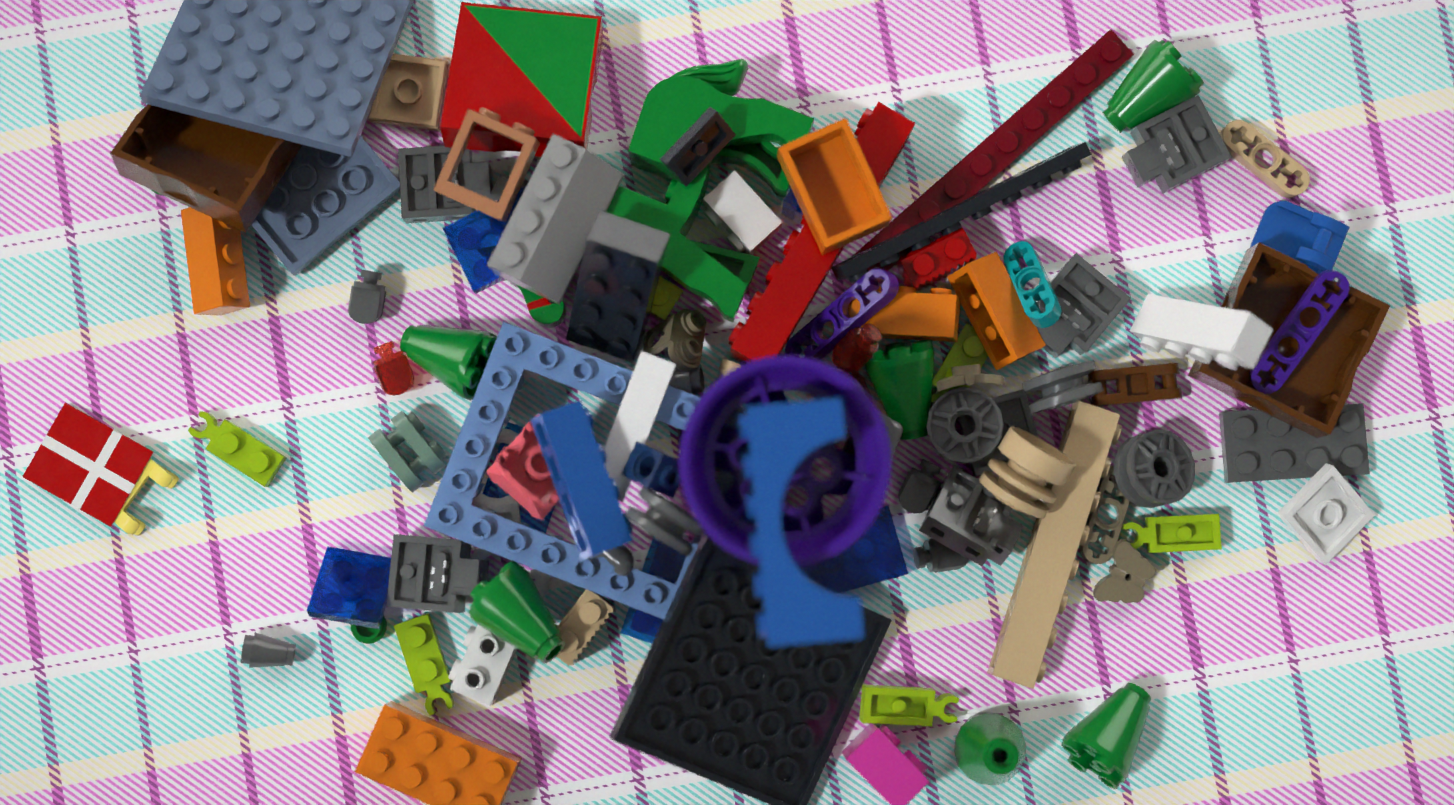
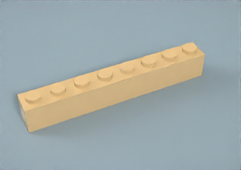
M1081 401L1072 404L1058 450L1071 458L1076 463V466L1064 486L1047 483V487L1057 497L1054 503L1042 501L1047 505L1049 511L1044 519L1036 517L990 661L988 674L1034 689L1036 682L1041 683L1047 665L1046 662H1043L1046 648L1051 649L1057 636V628L1053 627L1057 613L1062 615L1067 605L1068 594L1064 593L1068 579L1073 580L1078 570L1079 560L1075 559L1079 545H1085L1089 535L1090 526L1086 525L1089 512H1095L1100 500L1101 493L1096 490L1100 478L1105 479L1111 465V458H1108L1107 455L1111 444L1115 445L1121 434L1122 425L1118 424L1120 414Z

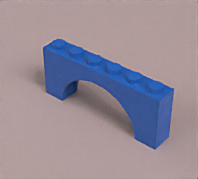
M842 398L746 406L747 415H740L739 423L741 439H749L750 454L743 455L745 479H753L754 494L746 495L748 518H756L758 533L750 534L752 558L760 557L761 573L753 574L755 597H763L765 613L757 614L759 638L767 637L768 647L864 638L860 596L831 592L810 580L793 561L785 544L781 527L783 493L796 466L818 446L835 439L846 438Z

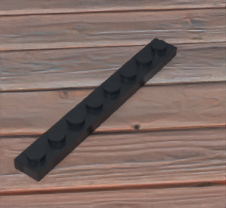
M1083 142L1073 145L831 267L836 279L848 278L850 283L855 282L869 271L868 267L878 262L881 267L889 265L901 258L898 252L908 247L912 251H916L931 243L930 236L940 231L945 236L962 227L961 220L969 216L972 217L973 221L993 212L990 207L991 205L999 201L1006 205L1023 196L1021 190L1031 185L1033 190H1036L1053 181L1050 175L1060 170L1065 175L1082 167L1083 165L1080 160L1092 155L1087 143Z

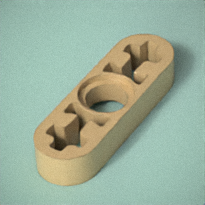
M1234 120L1220 131V136L1230 155L1280 196L1294 198L1308 188L1310 183L1308 171L1248 122ZM1241 131L1242 136L1240 139L1243 142L1239 141L1233 144L1230 141L1233 137L1230 132ZM1253 141L1257 143L1247 155L1243 153ZM1266 150L1272 155L1273 163L1270 168L1258 166L1255 161L1257 151ZM1282 163L1285 167L1279 170L1281 173L1273 177L1271 173L1278 169ZM1295 174L1298 177L1295 181L1298 186L1288 188L1285 185L1288 181L1285 176L1288 177Z

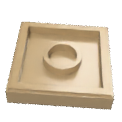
M393 53L369 113L368 120L372 123L439 131L449 62L447 60Z

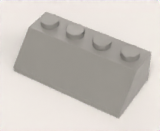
M553 134L487 266L494 274L560 305L583 259L586 240L600 210L607 211L624 174L587 149Z

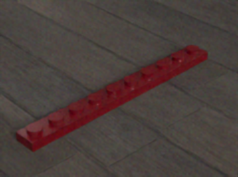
M1110 29L854 255L979 193L1128 62L1134 53ZM908 247L898 253L902 257L912 250ZM898 260L884 267H881L878 262L868 267V270L879 268L889 272L896 266Z

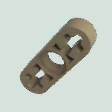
M1114 465L1110 466L1105 479L1100 478L1096 490L1101 493L1100 500L1095 512H1089L1086 525L1090 526L1087 541L1084 546L1079 545V552L1082 558L1091 564H1103L1112 558L1113 548L1118 541L1130 503L1119 488H1117L1115 496L1122 497L1121 503L1113 498H1103L1104 492L1112 494L1114 483L1109 481V477L1114 475ZM1104 504L1112 505L1117 513L1115 521L1109 525L1103 524L1098 518V510ZM1093 526L1101 530L1112 531L1111 536L1107 534L1102 536L1100 545L1105 547L1104 554H1097L1096 558L1092 557L1093 551L1088 548L1090 542L1097 541L1100 533L1092 532Z

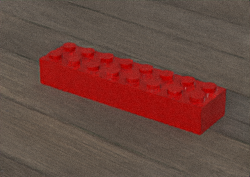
M879 101L873 111L868 108L864 111L854 133L857 136L856 140L878 188H880L900 155L916 124ZM802 215L803 219L800 223L803 225L802 230L798 232L794 229L783 247L784 251L782 254L785 255L782 263L775 260L768 271L764 283L767 285L764 293L757 291L750 301L746 313L749 315L748 320L745 324L739 321L728 339V344L731 345L730 356L744 364L753 360L779 356L830 272L831 267H833L845 247L844 245L822 255L804 215Z

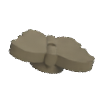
M980 364L951 367L952 376L945 377L936 382L938 392L950 387L973 385L974 383L1004 386V376L981 373Z
M1120 539L1113 548L1114 563L1109 567L1110 574L1100 579L1093 590V595L1098 602H1119L1120 600L1124 603L1141 602L1144 598L1142 587L1146 583L1145 580H1149L1155 575L1156 569L1148 559L1133 548L1126 539Z

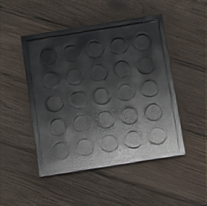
M704 534L609 737L622 745L767 804L807 805L892 620L861 606L864 638L768 647L767 637L759 638L757 614L765 613L763 597H755L753 574L761 573V566L732 554L710 536Z

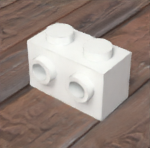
M735 170L703 198V205L706 208L703 211L704 215L715 227L721 224L730 234L726 237L727 240L738 252L745 250L747 254L753 255L782 228L783 222Z
M471 625L463 642V646L468 647L463 660L456 659L448 679L453 680L450 690L490 707L495 703L517 648L480 625H477V627Z

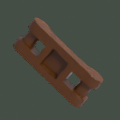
M1179 363L1095 370L1088 374V383L1101 382L1104 391L1090 396L1091 405L1103 407L1182 399V389L1178 388L1176 377L1177 374H1180ZM1155 376H1162L1163 389H1155ZM1116 380L1117 393L1107 394L1106 381Z

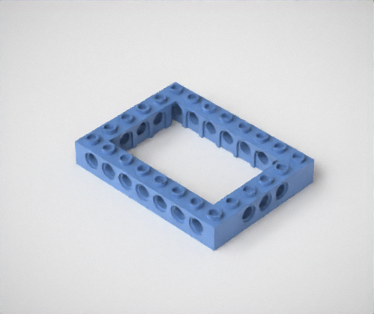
M503 322L424 526L664 619L702 536L695 534L691 543L695 549L690 557L686 556L678 580L674 584L663 579L664 576L659 574L651 575L635 568L628 575H618L614 572V566L605 557L582 560L577 546L564 541L563 537L542 533L530 528V524L525 522L518 523L497 515L494 510H485L472 505L473 499L480 495L484 487V483L481 482L490 459L495 457L498 451L495 450V446L504 424L509 423L511 418L507 415L516 392L523 387L525 379L524 369L619 406L633 374V371ZM668 385L655 420L684 430L688 418L700 397ZM735 411L724 427L740 428L739 416L744 414ZM749 442L742 443L737 449V457L743 463V455L750 454ZM720 469L717 481L725 497L736 477L734 474ZM753 480L750 482L748 487L749 494L751 493L753 487Z

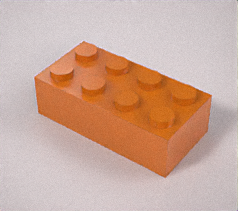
M390 701L384 704L354 772L428 805H502L522 758Z

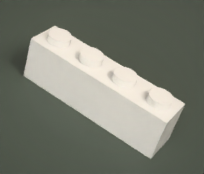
M1148 294L1130 332L1141 339L1140 345L1150 351L1159 353L1161 349H1164L1166 352L1179 358H1184L1187 354L1202 363L1210 364L1211 360H1214L1226 368L1236 370L1237 366L1254 369L1273 329L1250 312Z

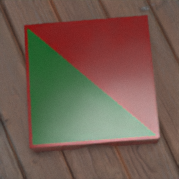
M461 2L440 123L444 146L452 148L468 109L479 113L482 107L500 115L499 122L512 128L514 122L534 130L535 132L532 137L540 142L535 154L536 157H542L553 134L588 150L592 121L591 97L598 78L603 42L602 16ZM476 124L466 149L487 152H521L523 144Z

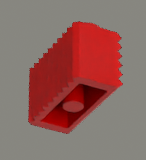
M961 227L925 247L902 256L898 260L896 268L907 287H914L916 291L921 292L923 287L927 288L929 284L934 285L935 281L940 282L942 278L946 279L948 275L975 261L977 253L965 230Z

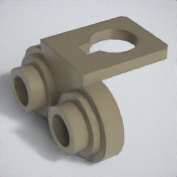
M682 309L678 313L672 314L647 331L643 351L655 356L668 347L669 357L673 363L677 364V368L686 372L693 370L701 362L707 325L705 317L701 312L690 309ZM664 332L665 334L661 336L659 341L652 347L653 341L656 338V336L659 333Z

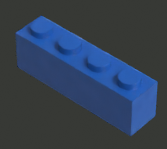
M581 400L532 418L530 420L581 559L583 560L632 542V524L625 515V512H622L618 502L620 496L619 489L615 480L609 477L605 467L607 461L606 453L603 446L597 443L592 431L594 423L590 411L584 408Z

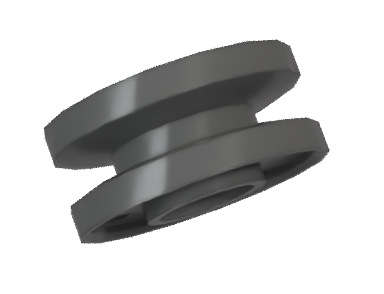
M1094 360L1063 367L1023 382L1024 392L1041 391L1043 396L1029 405L1031 414L1063 407L1103 392L1101 382L1084 384L1082 378L1097 369Z
M962 387L949 390L936 400L929 411L927 430L929 439L938 453L951 461L972 463L985 459L996 450L1002 440L1004 421L1000 408L990 396L979 389ZM965 415L973 417L976 423L974 432L967 436L960 435L956 429V422Z
M1157 429L1128 438L1119 447L1114 458V476L1118 488L1127 500L1139 507L1154 508L1180 501L1190 492L1195 480V462L1191 450L1182 438L1171 431Z
M643 486L638 495L650 507L645 512L630 506L625 515L653 537L690 557L695 548L683 536L686 531L703 536L705 534L704 529L690 513L664 496H660Z

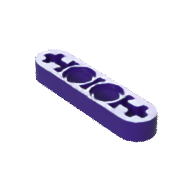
M879 268L868 271L790 338L785 347V356L799 357L804 352L805 358L817 361L822 360L894 299L899 289L897 277L893 273ZM879 279L884 280L881 284L883 289L881 293L876 291L879 288ZM858 299L860 311L855 317L851 318L848 314V306L852 300ZM831 320L834 324V333L829 339H825L822 329L825 323ZM802 345L807 346L804 351H802Z
M1325 270L1317 275L1265 347L1254 369H1250L1249 372L1251 384L1259 392L1273 393L1282 387L1347 297L1349 282L1342 273L1335 270ZM1337 277L1339 280L1336 285L1340 290L1337 294L1330 292L1324 299L1326 303L1330 304L1327 310L1318 302L1310 300L1313 294L1321 298L1326 291V288L1322 285L1326 279L1333 281ZM1307 307H1315L1320 314L1318 323L1311 327L1303 326L1299 320L1301 311ZM1285 337H1293L1298 342L1297 352L1289 357L1280 355L1278 351V344ZM1271 353L1280 362L1287 364L1284 369L1279 365L1275 367L1272 375L1276 379L1273 383L1266 381L1263 385L1259 384L1261 378L1258 372L1261 369L1268 371L1274 364L1272 360L1267 359Z

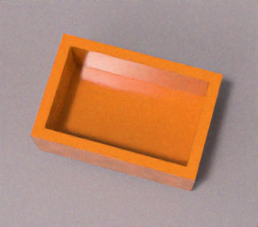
M846 118L778 147L777 158L822 255L889 226L892 220L891 213Z

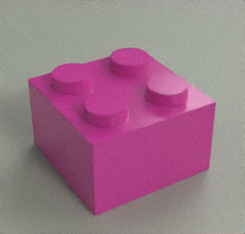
M870 723L841 753L890 805H907L930 782L923 775L928 768L909 749L903 754L897 748L902 742L884 724L877 728L874 724Z

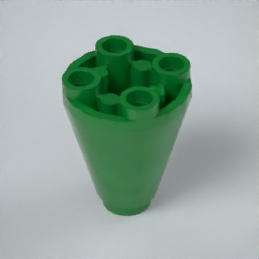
M1153 40L1108 101V108L1102 113L1119 133L1123 132L1126 128L1130 130L1194 98L1201 92L1199 88L1204 84L1203 80L1191 67L1188 69L1177 61L1182 56L1171 42Z
M410 325L402 335L400 349L407 354L408 358L457 395L471 401L474 398L497 336L482 330L418 325L416 327Z
M932 339L911 343L912 347H906L904 341L884 345L885 352H883V349H876L862 353L864 368L887 416L903 426L900 440L917 439L928 435L927 421L931 409L935 355Z
M508 562L490 582L484 580L472 590L470 596L474 601L471 604L469 615L481 627L531 658L540 659L544 664L553 660L563 650L565 642L561 639L562 634L529 572L517 562Z
M1127 683L1124 688L1121 687L1065 734L1061 746L1070 754L1067 759L1068 762L1081 772H1086L1089 769L1097 774L1099 780L1106 786L1117 789L1120 783L1125 782L1128 777L1150 710L1151 696L1144 689L1133 683Z
M982 713L970 716L960 727L955 737L954 754L957 766L968 778L983 785H998L1009 781L1020 771L1025 761L1026 743L1022 731L1012 720L997 713ZM1003 749L1001 754L1004 759L995 761V751Z

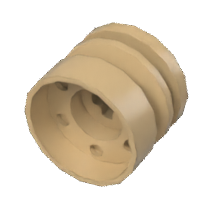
M1011 426L998 447L1010 459L1009 462L992 458L988 466L995 473L984 471L979 481L998 500L1019 512H1025L1034 517L1044 519L1049 508L1042 501L1054 503L1057 497L1045 484L1049 482L1064 486L1076 463L1066 454L1041 438L1018 427Z

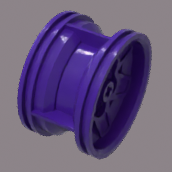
M798 356L765 357L750 361L729 371L710 386L698 400L688 418L681 439L679 452L680 479L687 503L704 531L727 551L744 560L760 565V557L752 558L750 534L758 533L757 525H754L756 518H748L746 495L749 494V484L753 479H745L743 463L737 457L738 447L744 442H749V439H741L740 428L724 427L731 415L743 404H746V406L790 403L784 391L804 393L815 397L813 400L842 398L844 426L847 427L851 436L855 456L835 448V440L818 446L796 466L783 493L781 523L785 531H782L793 561L798 567L824 561L842 552L864 534L880 511L889 486L891 474L890 442L886 427L875 404L866 392L846 374L830 365L810 358ZM825 458L832 464V475L826 480H817L811 473V466L817 459ZM715 467L730 472L736 477L725 497L720 490ZM792 487H801L807 493V502L800 508H792L785 501L786 492ZM824 495H846L839 507L824 519L822 497Z

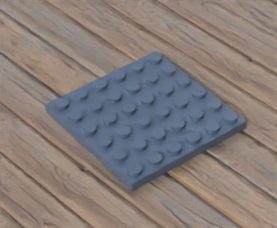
M184 0L140 93L142 103L352 157L414 0Z

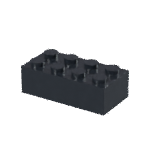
M600 210L586 240L566 340L634 362L646 333L670 237L669 233Z

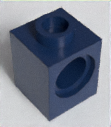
M636 441L621 475L673 499L681 483L679 460Z

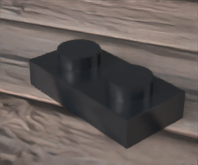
M709 107L660 160L673 176L687 187L736 134L716 110Z

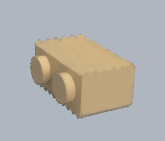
M586 589L558 625L562 634L561 639L565 642V646L557 657L568 666L577 663L576 659H579L581 653L585 652V648L590 646L589 642L593 641L594 636L598 635V630L603 628L602 624H606L607 618H610L611 613L616 611L615 606L600 594Z

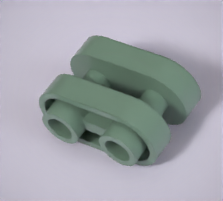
M401 411L391 419L397 429L387 436L379 428L368 439L402 483L413 493L424 484L418 474L427 467L433 474H437L446 467L443 459L448 455L435 439L430 443L421 433L425 426L413 412L406 415ZM404 440L408 442L418 455L410 463L397 448Z

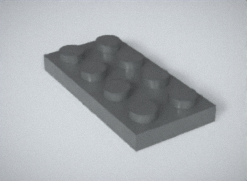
M1363 403L1345 404L1331 435L1319 438L1260 410L1219 413L1224 483L1312 478L1326 463L1333 465L1342 476L1370 474Z

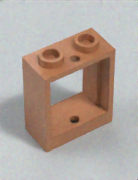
M481 107L479 113L468 109L433 190L502 222H506L540 142L532 137L535 131L524 125L514 122L511 128L500 123L501 116ZM476 124L523 144L499 202L452 183V179Z

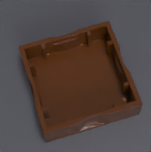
M147 104L135 116L110 152V155L119 175L246 233L303 145Z
M1259 242L1247 249L1220 307L1250 312L1273 330L1265 345L1266 347L1319 274L1310 269L1306 264ZM1326 279L1322 284L1326 288L1322 297L1318 298L1313 294L1310 300L1318 302L1327 310L1330 304L1326 303L1324 299L1330 292L1335 294L1339 292L1340 288L1336 285L1337 281ZM1349 286L1347 297L1285 383L1276 392H1259L1249 379L1251 368L1237 366L1236 370H1232L1214 360H1211L1210 364H1206L1195 359L1188 376L1316 438L1331 435L1352 390L1357 368L1365 355L1370 351L1390 305ZM1315 307L1304 308L1299 315L1300 323L1305 327L1314 326L1320 319L1319 311ZM1285 337L1278 344V351L1282 356L1289 357L1297 352L1298 342L1293 337ZM1271 353L1267 359L1272 360L1274 364L1268 371L1261 369L1258 372L1261 378L1259 384L1263 385L1266 381L1273 383L1276 379L1272 375L1275 367L1279 365L1284 369L1287 364L1280 362Z

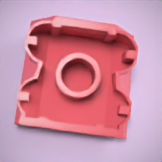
M529 421L515 440L502 450L496 461L486 472L493 483L499 485L529 511L532 517L543 520L557 504L559 497L531 421Z

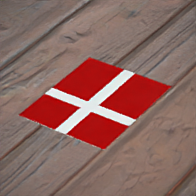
M64 403L22 477L111 527L154 452L73 406Z

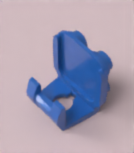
M1278 201L1268 206L1264 211L1250 247L1260 242L1306 264L1314 272L1320 274L1325 270H1333L1350 227L1329 216L1309 211L1287 201Z

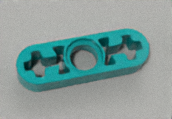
M1026 241L1013 243L1006 249L1003 260L1023 309L1036 327H1050L1059 320L1062 309L1046 271L1030 243ZM1022 256L1028 266L1023 269L1019 264V258ZM1040 278L1039 284L1034 289L1024 290L1029 280ZM1041 299L1045 303L1046 309L1043 313H1041L1040 307L1037 304V301Z

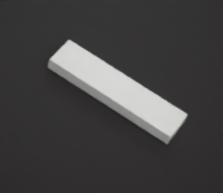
M644 351L640 353L604 447L607 458L605 467L609 477H612L617 483L620 494L618 501L621 502L624 501L632 481L621 475L636 441L646 445L677 365Z

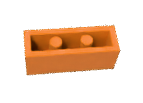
M191 207L182 209L181 218L194 315H225L249 308L250 301L240 230Z
M997 251L972 261L947 276L996 371L1046 346L1037 327L1026 315L1013 282Z
M881 286L876 290L877 292H882ZM899 286L894 299L851 334V336L901 340L932 339V341L958 342L961 300L957 295L952 294L951 289L931 288L930 293H916V288ZM858 299L852 300L849 304L848 314L851 318L855 317L860 311Z

